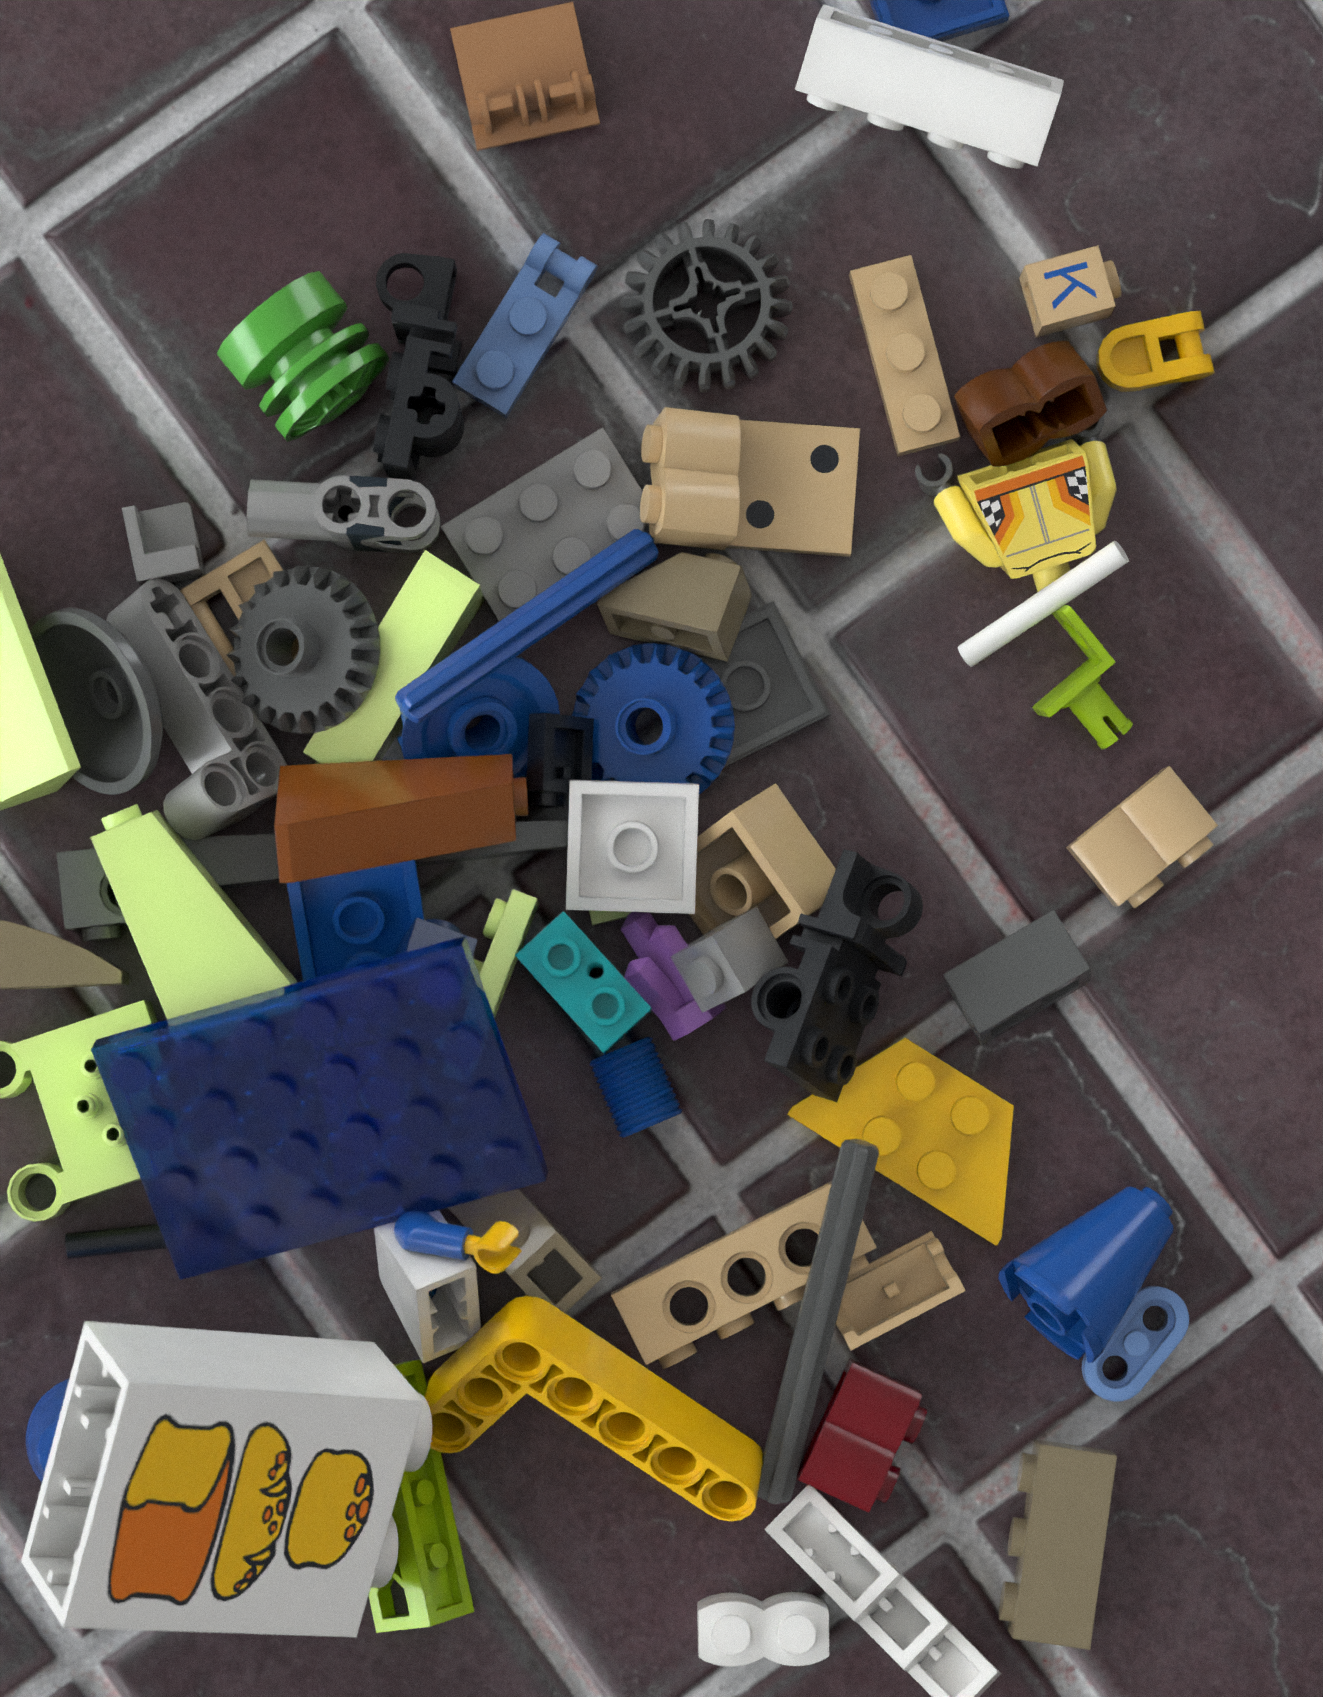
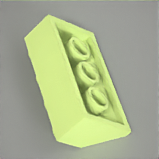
M0 554L1 811L57 792L81 766Z

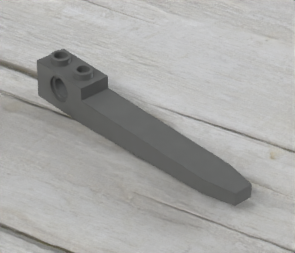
M568 820L516 822V841L416 859V864L419 867L568 849ZM275 833L211 836L198 840L181 838L222 889L280 883ZM96 849L57 852L65 930L72 932L82 931L83 942L121 938L120 926L128 925L120 907L114 900L112 887Z

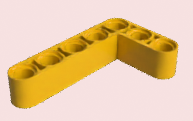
M523 1296L508 1302L444 1362L428 1381L424 1397L428 1402L432 1417L430 1448L435 1451L455 1453L469 1447L527 1393L712 1517L724 1521L742 1520L750 1516L756 1507L763 1465V1452L754 1440L551 1303L539 1297Z

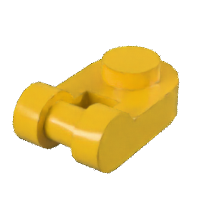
M1201 311L1175 314L1125 325L1112 330L1103 339L1096 354V368L1101 379L1110 388L1121 392H1135L1176 382L1198 380L1213 375L1215 372L1211 355L1204 354L1199 333L1205 331ZM1175 339L1179 359L1163 362L1159 341Z

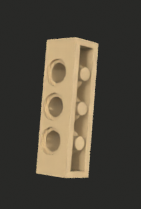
M832 1181L611 1292V1297L645 1365L658 1359L663 1369L668 1368L698 1352L693 1343L696 1339L716 1330L720 1340L725 1339L754 1324L755 1321L750 1312L773 1301L779 1311L802 1300L811 1264L796 1265L792 1263L786 1255L785 1244L790 1234L798 1229H810L819 1235ZM863 1219L848 1276L867 1267L869 1262L865 1254L877 1248ZM741 1258L755 1259L764 1269L765 1277L762 1286L751 1294L737 1293L728 1284L727 1275L729 1268L735 1261ZM685 1287L696 1288L707 1298L708 1306L705 1315L694 1323L680 1322L670 1311L672 1296L678 1290Z

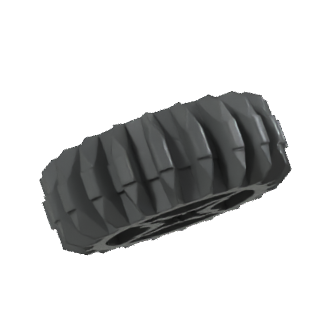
M712 219L704 220L702 237L693 238L691 227L687 222L680 223L678 225L679 244L674 245L663 232L655 236L657 249L662 255L660 258L644 249L640 250L637 254V262L648 274L637 271H629L626 274L625 284L641 294H631L622 297L621 309L629 313L641 315L631 318L624 323L625 334L627 336L647 335L634 347L635 355L641 359L657 350L660 354L653 362L652 373L659 377L665 373L672 363L678 367L674 376V386L678 388H683L687 383L689 372L699 373V391L709 392L711 373L720 372L725 389H732L736 383L733 367L739 366L745 376L749 379L755 378L759 370L751 355L756 354L761 359L772 362L777 354L776 349L765 337L775 340H785L787 337L788 327L772 319V317H784L792 313L793 304L791 301L773 298V296L783 293L789 288V278L782 275L767 278L766 275L778 266V256L775 253H771L757 261L754 256L761 247L762 239L757 235H753L743 247L737 245L736 242L740 228L737 224L731 223L726 229L725 238L721 239L714 237L715 223ZM703 259H715L726 262L740 270L751 283L742 285L740 280L730 283L718 281L710 274L707 264ZM684 264L687 272V291L679 298L669 301L668 307L654 311V298L660 284L672 270ZM698 279L701 282L703 292L712 294V301L716 297L722 301L717 305L714 326L716 333L713 332L710 319L701 318L702 310L697 315L691 310L697 304ZM759 301L760 313L754 328L743 341L729 348L725 322L731 315L743 311L744 305ZM672 327L674 331L686 328L697 331L702 335L707 349H710V354L692 352L680 347L669 339L662 329Z

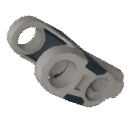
M347 475L334 476L322 483L250 480L247 501V534L249 537L330 541L338 548L346 550L394 553L422 552L432 546L439 537L441 520L440 514L436 509L435 500L430 491L419 482L407 479ZM344 506H350L354 513L349 515L348 521H343L338 516V513L343 512ZM416 506L426 511L423 520L414 527L404 528L395 524L397 515L407 507ZM425 535L424 537H422V538L419 539V540L409 541V540H413V539H418V538H420L421 536Z

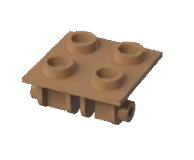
M573 2L450 28L477 151L600 125L591 74L588 71Z

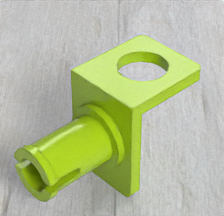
M1064 605L1052 614L1088 657V660L1040 699L1032 708L1038 715L1050 718L1061 708L1069 707L1097 741V745L1102 750L1119 740L1114 733L1120 732L1122 735H1125L1131 729L1133 723L1129 718L1125 717L1098 684L1101 679L1100 675L1116 663L1077 613L1069 605Z

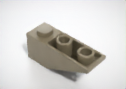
M471 1137L467 1138L423 1180L465 1227L473 1230L475 1236L483 1237L498 1221L508 1222L518 1230L519 1235L510 1246L520 1248L521 1253L504 1271L528 1296L539 1297L566 1313L602 1279V1275Z

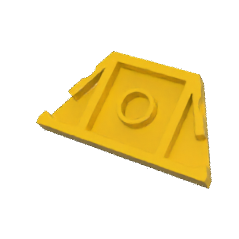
M903 1038L856 1067L851 1080L843 1086L837 1102L812 1094L793 1105L788 1111V1116L841 1148L843 1141L847 1139H861L874 1144L879 1149L875 1168L877 1172L993 1245L997 1246L1000 1242L1003 1230L1014 1105L912 1041Z

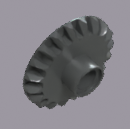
M295 566L293 569L275 571L271 579L254 585L255 593L249 601L238 605L242 611L238 624L229 629L235 636L234 648L227 654L234 662L236 673L231 681L240 686L245 694L242 703L252 708L259 715L258 720L271 724L280 731L310 734L325 731L337 726L350 717L368 695L379 665L380 636L373 610L365 596L344 576L329 569L312 566ZM297 637L299 651L297 657L293 659L292 645Z

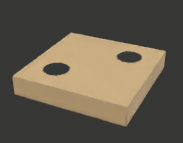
M740 420L741 450L738 471L740 489L739 524L737 537L727 548L850 557L860 428Z

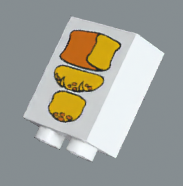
M85 1321L21 1562L63 1628L357 1637L370 1588L384 1587L390 1581L396 1567L398 1532L392 1517V1511L404 1471L413 1472L418 1470L427 1458L432 1439L430 1407L425 1397L415 1391L374 1342Z

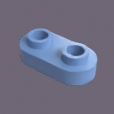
M1147 1286L1138 1291L1103 1353L1093 1363H1088L1086 1352L1084 1354L1082 1375L1085 1383L1093 1393L1105 1400L1118 1402L1134 1397L1143 1389L1187 1332L1189 1313L1181 1297L1172 1290L1160 1286ZM1151 1306H1159L1165 1313L1163 1325L1156 1330L1147 1329L1143 1323V1314ZM1110 1356H1120L1125 1363L1124 1373L1118 1379L1110 1380L1103 1374V1363Z

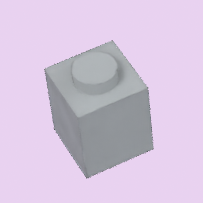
M757 906L713 928L671 956L672 961L702 1013L746 992L755 986L767 972L788 963L787 958Z

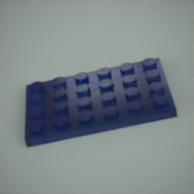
M465 936L95 1040L91 1048L180 1280L393 1223L408 1211L430 1213L541 1183L547 1179L549 1170Z

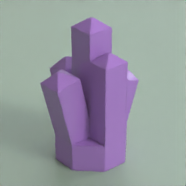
M631 912L628 914L621 927V931L639 959L629 962L624 978L652 1008V1011L661 1020L673 1041L691 1033L726 1008L724 1003L702 1013L672 961V955L689 945L686 944L676 926L658 925L650 912Z

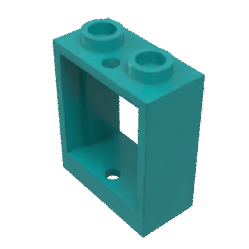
M564 911L515 954L519 961L604 1054L652 1012V1008ZM593 968H601L604 971L603 975L598 979L591 978L589 973Z

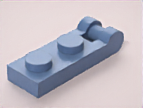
M545 233L539 237L533 246L522 269L452 380L453 387L506 419L598 269V265L583 256L576 260L559 250L560 242ZM546 271L564 281L556 297L537 287Z

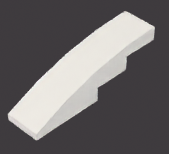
M807 1485L764 1529L932 1697H980L1002 1674L814 1487Z

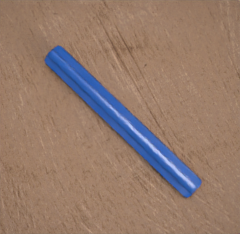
M639 529L630 531L400 689L395 696L400 712L407 720H411L414 723H421L653 563L659 554L654 544V539L648 532H642Z

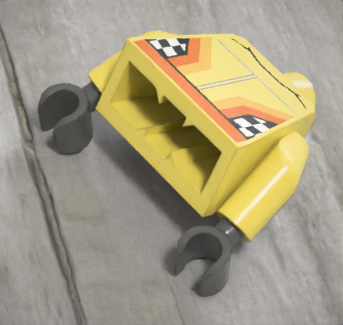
M1104 415L1092 425L1093 430L1082 431L1072 436L1064 437L1066 441L1039 449L1022 461L1006 466L990 465L959 475L958 480L961 487L953 486L955 475L951 460L947 455L938 454V459L946 470L944 477L940 480L929 481L923 476L918 464L915 468L917 482L921 490L928 495L936 496L934 505L953 540L984 566L1001 567L1010 579L1032 574L1037 592L1070 571L1069 561L1091 555L1096 551L1095 535L1100 533L1106 526L1117 490L1106 444L1098 441V437L1105 424Z

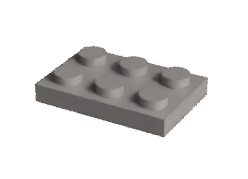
M602 427L443 524L441 529L473 581L480 585L484 599L499 622L633 529L649 533V523H642L640 519V502L643 491Z

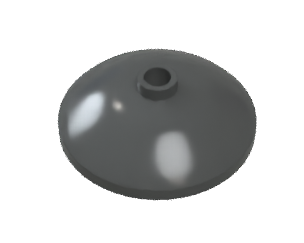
M63 608L45 615L34 624L30 634L81 766L72 777L91 790L109 795L122 794L140 786L154 771L159 758L163 737V718L160 700L145 662L124 634L94 613L79 608Z

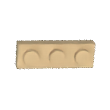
M908 255L851 270L849 278L897 457L959 441V430L912 256Z

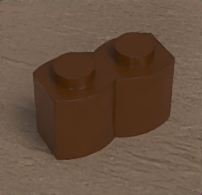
M1055 341L1041 345L1022 356L1011 369L1003 368L983 373L966 383L954 395L968 433L992 466H1006L1022 461L1042 448L1050 438H1064L1082 432L1096 423L1107 412L1095 375L1068 341Z

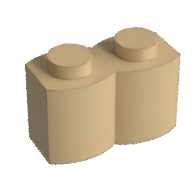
M665 407L653 422V425H646L642 438L641 456L644 463H650L652 485H645L640 502V519L642 523H649V533L654 539V543L725 550L737 537L740 511L738 471L741 429L739 416Z
M1167 766L1135 790L1066 848L1114 907L1120 906L1128 900L1133 908H1136L1164 885L1157 875L1175 860L1185 868L1213 846L1207 835L1218 825L1172 768Z

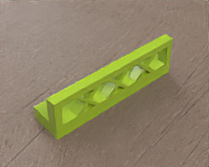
M421 1359L394 1364L415 1391L425 1396L427 1385ZM430 1448L423 1465L413 1472L404 1471L392 1511V1517L398 1532L396 1567L390 1581L382 1588H370L368 1595L376 1633L431 1627L474 1612L441 1452ZM394 1580L404 1588L409 1613L398 1615L395 1613L390 1589Z

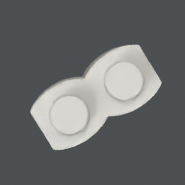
M786 1592L773 1595L761 1602L752 1596L741 1593H719L697 1602L699 1658L708 1663L735 1667L751 1664L765 1657L782 1665L805 1666L820 1662L829 1657V1609L826 1601L817 1596L802 1592Z

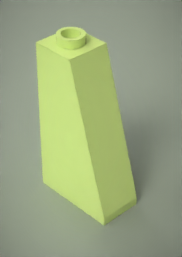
M425 550L378 627L380 636L379 665L375 680L365 700L350 717L337 726L314 733L303 753L315 761V764L381 761L403 728L402 713L395 700L397 692L450 655L485 601L480 585Z
M135 804L101 819L106 831L90 838L182 1054L295 1008L306 1001L307 998L302 986L158 810L142 816L138 805Z

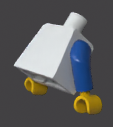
M403 1200L389 1201L380 1206L373 1215V1222L376 1226L374 1233L379 1277L421 1361L425 1363L459 1349L481 1329L476 1265L470 1255H474L475 1260L484 1270L495 1274L500 1273L521 1253L520 1248L510 1246L518 1237L519 1232L508 1222L498 1221L483 1237L475 1236L473 1230L469 1227L448 1224L436 1205L424 1204L410 1210L407 1203Z

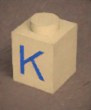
M1098 245L1025 265L1019 277L1036 338L1107 319L1116 307L1114 299L1121 297V286L1116 267L1112 260L1103 262Z

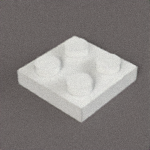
M570 780L566 910L695 914L699 784Z

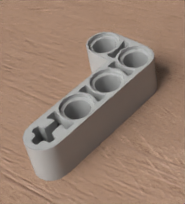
M160 578L149 579L108 614L106 621L126 636L145 662L159 696L163 727L192 775L166 794L163 802L164 814L168 823L178 834L184 838L198 840L245 819L278 793L280 766L287 764L263 723L258 720L256 712L242 703L245 694L239 685L231 681L234 676L184 595L167 580Z

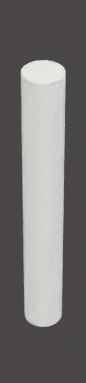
M1114 540L960 644L958 650L964 661L970 667L975 666L1128 563L1129 559L1125 551Z

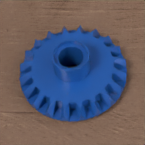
M667 644L632 645L608 655L603 662L589 671L587 679L576 693V702L571 716L594 719L591 780L699 784L700 795L716 780L727 763L735 732L732 703L727 689L719 676L708 664L691 652ZM647 708L656 711L663 722L662 734L652 744L644 743L638 737L635 727L637 717Z
M522 656L519 658L515 657L421 723L407 720L401 714L403 729L402 735L397 739L404 759L512 754L514 778L527 777L529 714H560L558 700L545 676ZM483 715L482 720L477 726L466 730L467 725L472 719Z

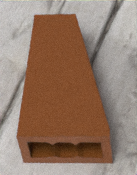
M512 754L280 766L274 824L280 883H294L516 841V816H528L526 777L514 778Z

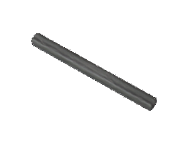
M847 1139L841 1144L763 1454L758 1497L772 1504L789 1502L792 1498L879 1156L877 1146L861 1139Z

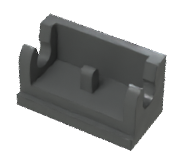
M1054 910L943 974L945 981L950 987L948 990L981 1046L1091 982V969Z

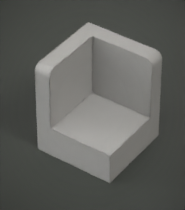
M182 502L139 511L135 505L122 508L135 576L140 586L149 579L160 578L173 584L201 578L206 575L193 510L189 503Z

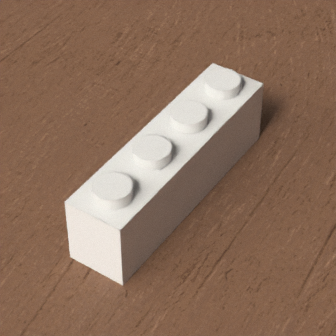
M823 4L814 24L795 90L808 94L807 101L817 107L830 111H842L844 106L868 113L867 120L877 126L890 130H902L904 125L928 132L927 138L937 145L950 149H963L964 144L988 151L987 157L995 163L1020 169L1023 168L1024 163L1038 166L1061 96L1064 80Z

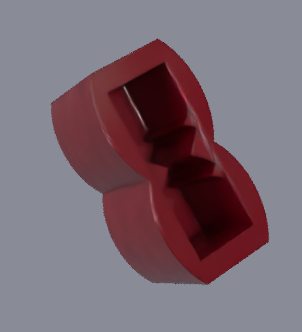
M849 1358L801 1461L797 1475L798 1480L868 1513L875 1500L886 1503L895 1487L901 1468L892 1464L895 1454L902 1441L911 1445L914 1443L924 1423L927 1409L919 1406L923 1394L920 1390Z

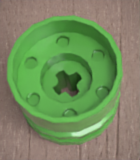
M320 271L308 273L294 280L264 301L233 329L222 342L217 352L219 359L245 390L256 388L272 379L275 381L264 395L259 407L267 417L283 412L275 426L287 442L296 440L319 426L326 425L344 413L361 398L368 389V386L384 370L389 361L388 354L379 343L363 347L369 337V332L362 323L348 326L336 333L332 332L346 312L347 305Z

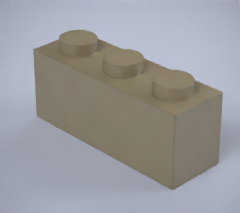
M1034 1439L1032 1454H1021L1017 1476V1491L1027 1493L1023 1518H1012L1008 1539V1556L1018 1557L1014 1582H1003L999 1603V1620L1009 1621L1007 1631L1013 1639L1090 1650L1117 1455L1112 1451Z

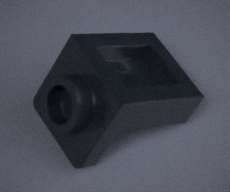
M552 713L529 714L526 777L528 806L563 808L565 796H569L570 780H591L594 719Z

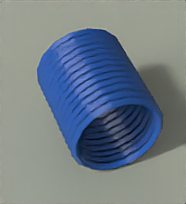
M646 1037L590 1061L589 1064L593 1067L592 1071L595 1072L594 1077L598 1078L596 1083H599V1089L603 1090L601 1094L605 1096L606 1106L610 1108L611 1118L615 1119L616 1130L620 1132L619 1137L622 1138L677 1116L683 1110L679 1108V1100L675 1098L674 1088L670 1087L669 1076L665 1075L666 1070L662 1069L664 1064L660 1063L661 1058L657 1057L659 1052L655 1051L656 1046L654 1043H651L653 1039L651 1037Z

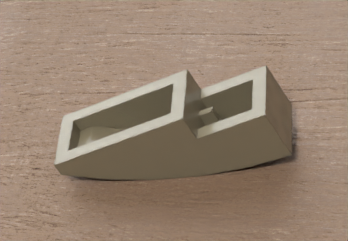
M0 920V990L129 985V972L96 952L60 936Z

